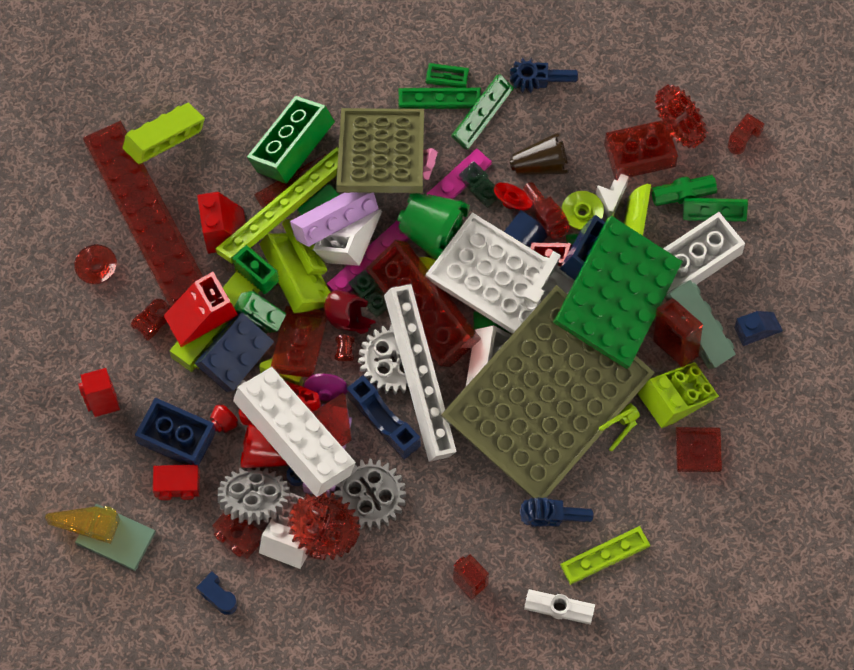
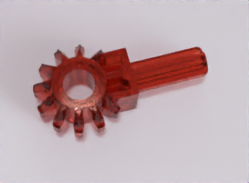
M527 182L523 187V191L534 204L535 215L548 236L552 239L564 236L570 231L569 222L564 211L555 203L551 196L545 199L534 183Z

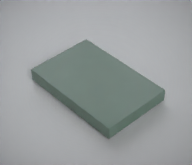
M95 504L75 543L136 571L156 531L101 505Z

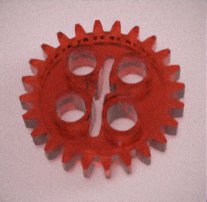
M668 84L658 90L655 95L657 99L654 100L658 106L655 109L660 112L657 116L662 118L661 124L666 126V132H671V138L675 137L677 143L681 142L682 146H687L688 149L691 147L695 148L704 142L706 138L704 133L707 132L704 128L706 124L702 121L704 117L699 114L700 109L695 107L696 102L690 100V95L686 96L685 90L680 91L679 86L675 87L673 84Z
M326 492L318 497L314 494L311 497L307 493L304 499L299 498L297 503H294L292 511L288 515L289 521L287 526L291 527L288 534L294 535L292 542L299 541L298 549L305 547V554L313 552L314 559L318 554L321 555L322 560H325L327 555L330 556L331 560H334L336 554L341 558L345 552L349 553L351 548L355 546L360 535L358 531L361 525L357 524L359 517L353 516L356 510L348 509L350 502L341 503L342 496L337 500L334 499V493L330 497H327ZM328 509L330 513L325 524V531L322 535V540L320 542L318 538L323 526V520L326 515V510Z

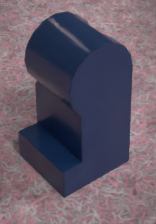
M211 571L196 587L198 593L222 614H233L237 609V601L234 594L224 591L218 585L220 583L219 577Z

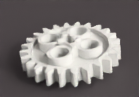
M391 325L387 331L382 326L381 333L375 329L373 331L374 337L367 335L366 339L368 342H362L364 349L359 350V355L363 357L358 359V363L364 365L360 367V372L366 371L364 376L367 379L371 378L370 383L372 385L378 384L377 391L384 387L385 394L388 393L389 389H393V393L396 395L397 390L400 388L405 393L408 383L405 373L399 369L403 364L393 327ZM384 346L386 347L387 352L380 353L378 352L377 347ZM392 356H394V357H395V360H397V361H396V362H392V359H390V358H391ZM386 367L389 372L382 374L378 371V368Z

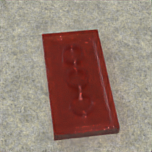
M286 306V316L280 327L271 367L278 374L309 378L315 375L327 324L325 311L315 309L294 313L291 306Z

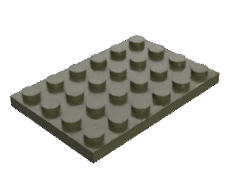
M341 108L337 192L423 193L424 109Z

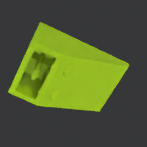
M695 362L649 379L637 393L661 429L676 423L719 397Z

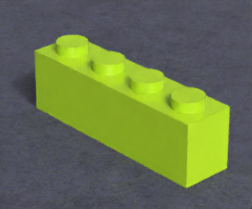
M189 102L182 106H177L171 112L161 114L157 119L146 122L140 128L130 130L125 135L123 149L140 165L201 132L205 118Z

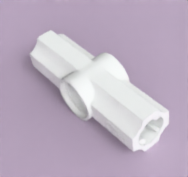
M529 589L524 610L550 615L556 619H568L591 625L595 604L569 599L563 594L552 595ZM556 603H562L565 605L566 609L563 611H557L554 608V605Z

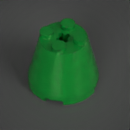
M425 193L410 194L406 210L402 209L397 221L400 222L398 228L429 256L437 260L464 224L462 219L463 216L467 218L470 205L463 201Z

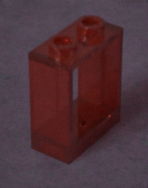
M672 298L657 308L653 341L681 367H684L699 357L703 324ZM672 328L682 336V339L672 331Z

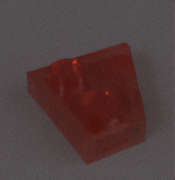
M343 392L313 412L315 417L341 446L352 441L346 396Z

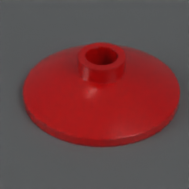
M504 182L497 183L494 186L495 195L503 202L506 208L529 210L532 207L533 202L530 196L517 186Z

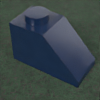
M756 311L737 318L734 327L743 346L783 331L774 312Z

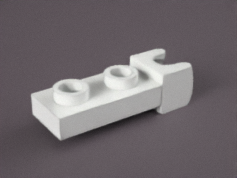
M553 251L550 258L545 257L540 266L543 270L540 275L535 274L531 284H529L522 296L523 299L520 304L523 307L533 311L541 303L545 292L543 290L559 263L560 254Z

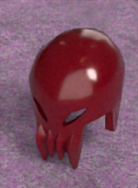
M339 289L327 295L324 303L325 315L329 323L335 328L364 334L369 331L370 325L376 323L375 320L362 316L361 307L368 306L367 300Z

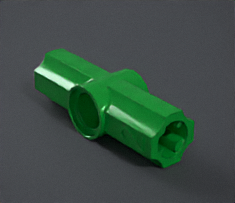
M713 175L694 179L681 177L671 184L651 188L655 206L674 202L683 204L684 198H698L717 193V183Z

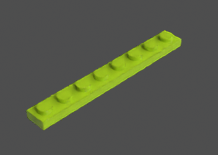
M336 147L221 243L216 248L217 254L232 264L233 257L245 245L250 248L331 181L337 175L339 148Z

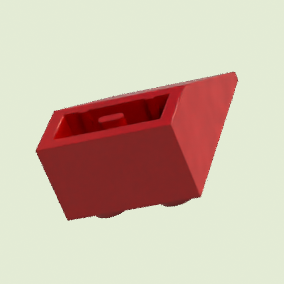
M214 272L195 281L164 314L181 347L238 316Z

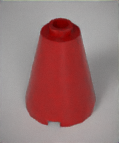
M249 424L244 437L240 467L289 466L254 425Z

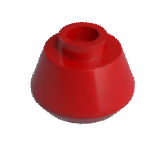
M221 404L214 407L210 420L214 423L218 433L220 431L228 432L238 426L237 417L226 406Z

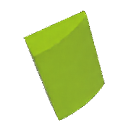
M651 184L638 187L627 199L624 224L641 235L644 232Z
M268 233L259 245L268 263L278 271V283L293 312H307L324 307L326 297L330 291L322 275L307 274L287 233Z

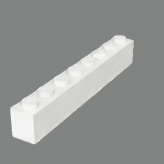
M412 285L393 287L388 290L384 297L428 461L448 458L457 451L450 425L440 416L445 411Z

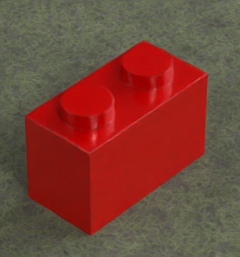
M198 465L153 466V493L159 500L167 501L171 500L172 497L192 500L194 497H199L200 470Z

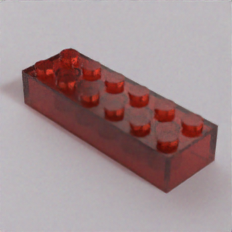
M394 240L366 267L385 294L390 288L412 285L428 348L439 366H453L481 340L480 336L446 292L434 285L425 276L429 270L407 242Z

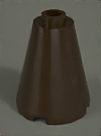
M555 133L514 153L513 159H510L512 171H516L517 175L568 174L569 169L565 170L564 168L565 163L568 164L563 141L559 142L557 138L561 134Z

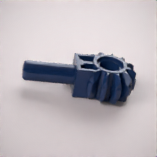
M522 58L521 63L515 61L514 66L510 69V82L514 83L515 89L521 87L522 93L525 91V88H528L530 93L533 92V88H547L548 82H577L578 80L577 70H548V63H533L532 58L529 61H525ZM524 74H529V75H531V76H530V77H525V76H523V75H524Z
M539 497L523 501L520 509L521 521L525 525L532 527H559L563 520L592 522L594 515L592 509L563 507V500Z

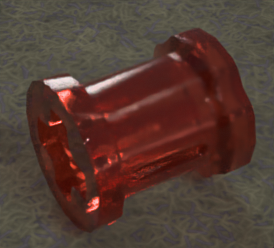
M349 335L337 336L335 338L337 343L335 360L353 361L352 344L355 342V338Z

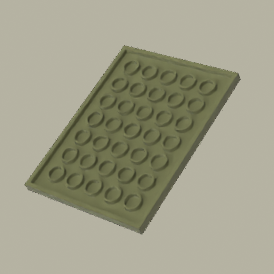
M558 285L549 292L440 415L532 498H546L605 431V429L600 431L599 427L618 416L655 373L637 356H635L631 366L626 369L554 324L553 322L568 295Z

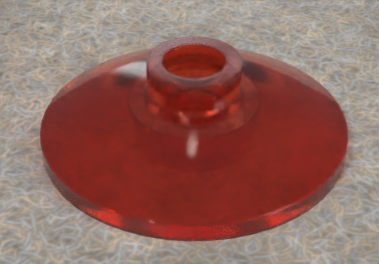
M99 244L83 248L77 254L74 262L77 276L88 284L106 282L114 275L117 268V259L113 251ZM94 265H100L99 269H93Z

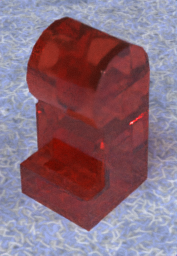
M747 113L731 133L728 150L733 154L743 153L749 139L753 135L758 138L763 132L765 124Z

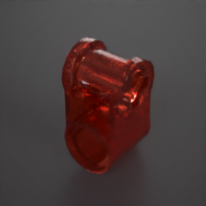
M163 299L153 300L131 322V327L141 332L146 341L150 340L167 323L164 314L170 309L167 302ZM158 309H165L162 314H155Z

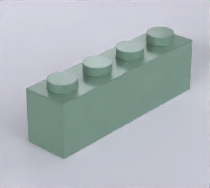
M689 280L668 292L665 299L708 369L716 368L736 355L733 350L734 345L723 334L721 323L712 316V309L700 296L699 287Z

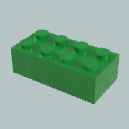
M295 96L247 158L257 173L287 184L335 123V120L325 105Z

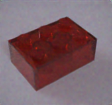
M667 119L611 131L605 134L604 146L615 180L619 179L620 174L633 177L676 167L678 154Z

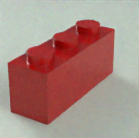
M107 368L80 375L82 383H78L88 412L92 411L94 416L97 417L120 410L116 392Z

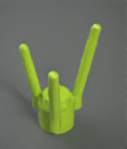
M632 403L626 405L618 416L599 427V430L602 431L617 421L622 425H628L609 448L610 451H613L627 433L637 425L635 420L640 417V413Z

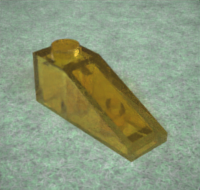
M95 506L48 513L45 516L48 525L109 544L112 543L120 522L116 510L108 506L103 508Z

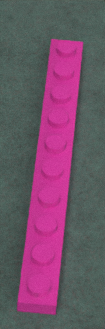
M476 148L427 194L454 199L492 164V161ZM394 222L367 247L360 266L347 265L327 283V287L331 291L339 289L349 293L352 292L409 240L398 228L400 222Z

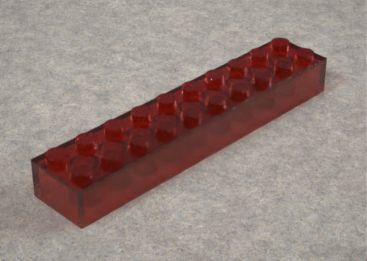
M120 120L83 137V141L170 309L195 281L201 279L203 275L143 163L139 165L123 149L127 131Z

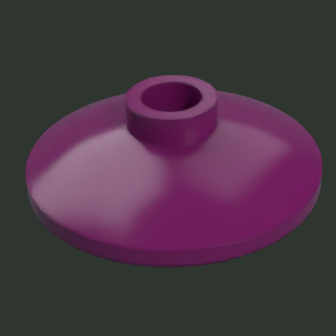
M315 374L307 378L304 383V388L317 392L321 401L339 400L347 394V383L336 375Z

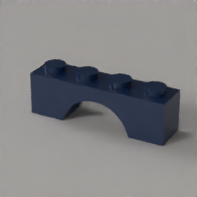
M364 375L346 388L348 399L404 460L421 446L420 436L407 422L401 421L393 414L380 397L377 389Z

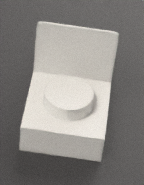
M620 174L618 181L614 179L610 190L597 186L596 195L603 204L607 218L614 216L627 187L629 176Z

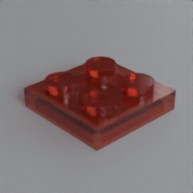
M676 427L677 472L722 471L720 428Z

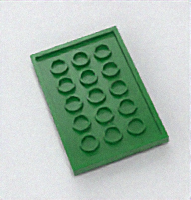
M610 216L607 218L553 323L628 369L683 261L615 217Z

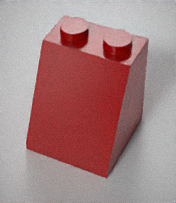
M220 192L199 194L197 198L207 253H217L216 248L246 223L244 209Z

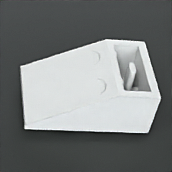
M377 210L316 242L313 250L325 263L360 266L382 211Z
M290 493L288 508L283 509V515L277 514L276 520L272 518L263 532L259 553L300 569L309 554L328 507Z

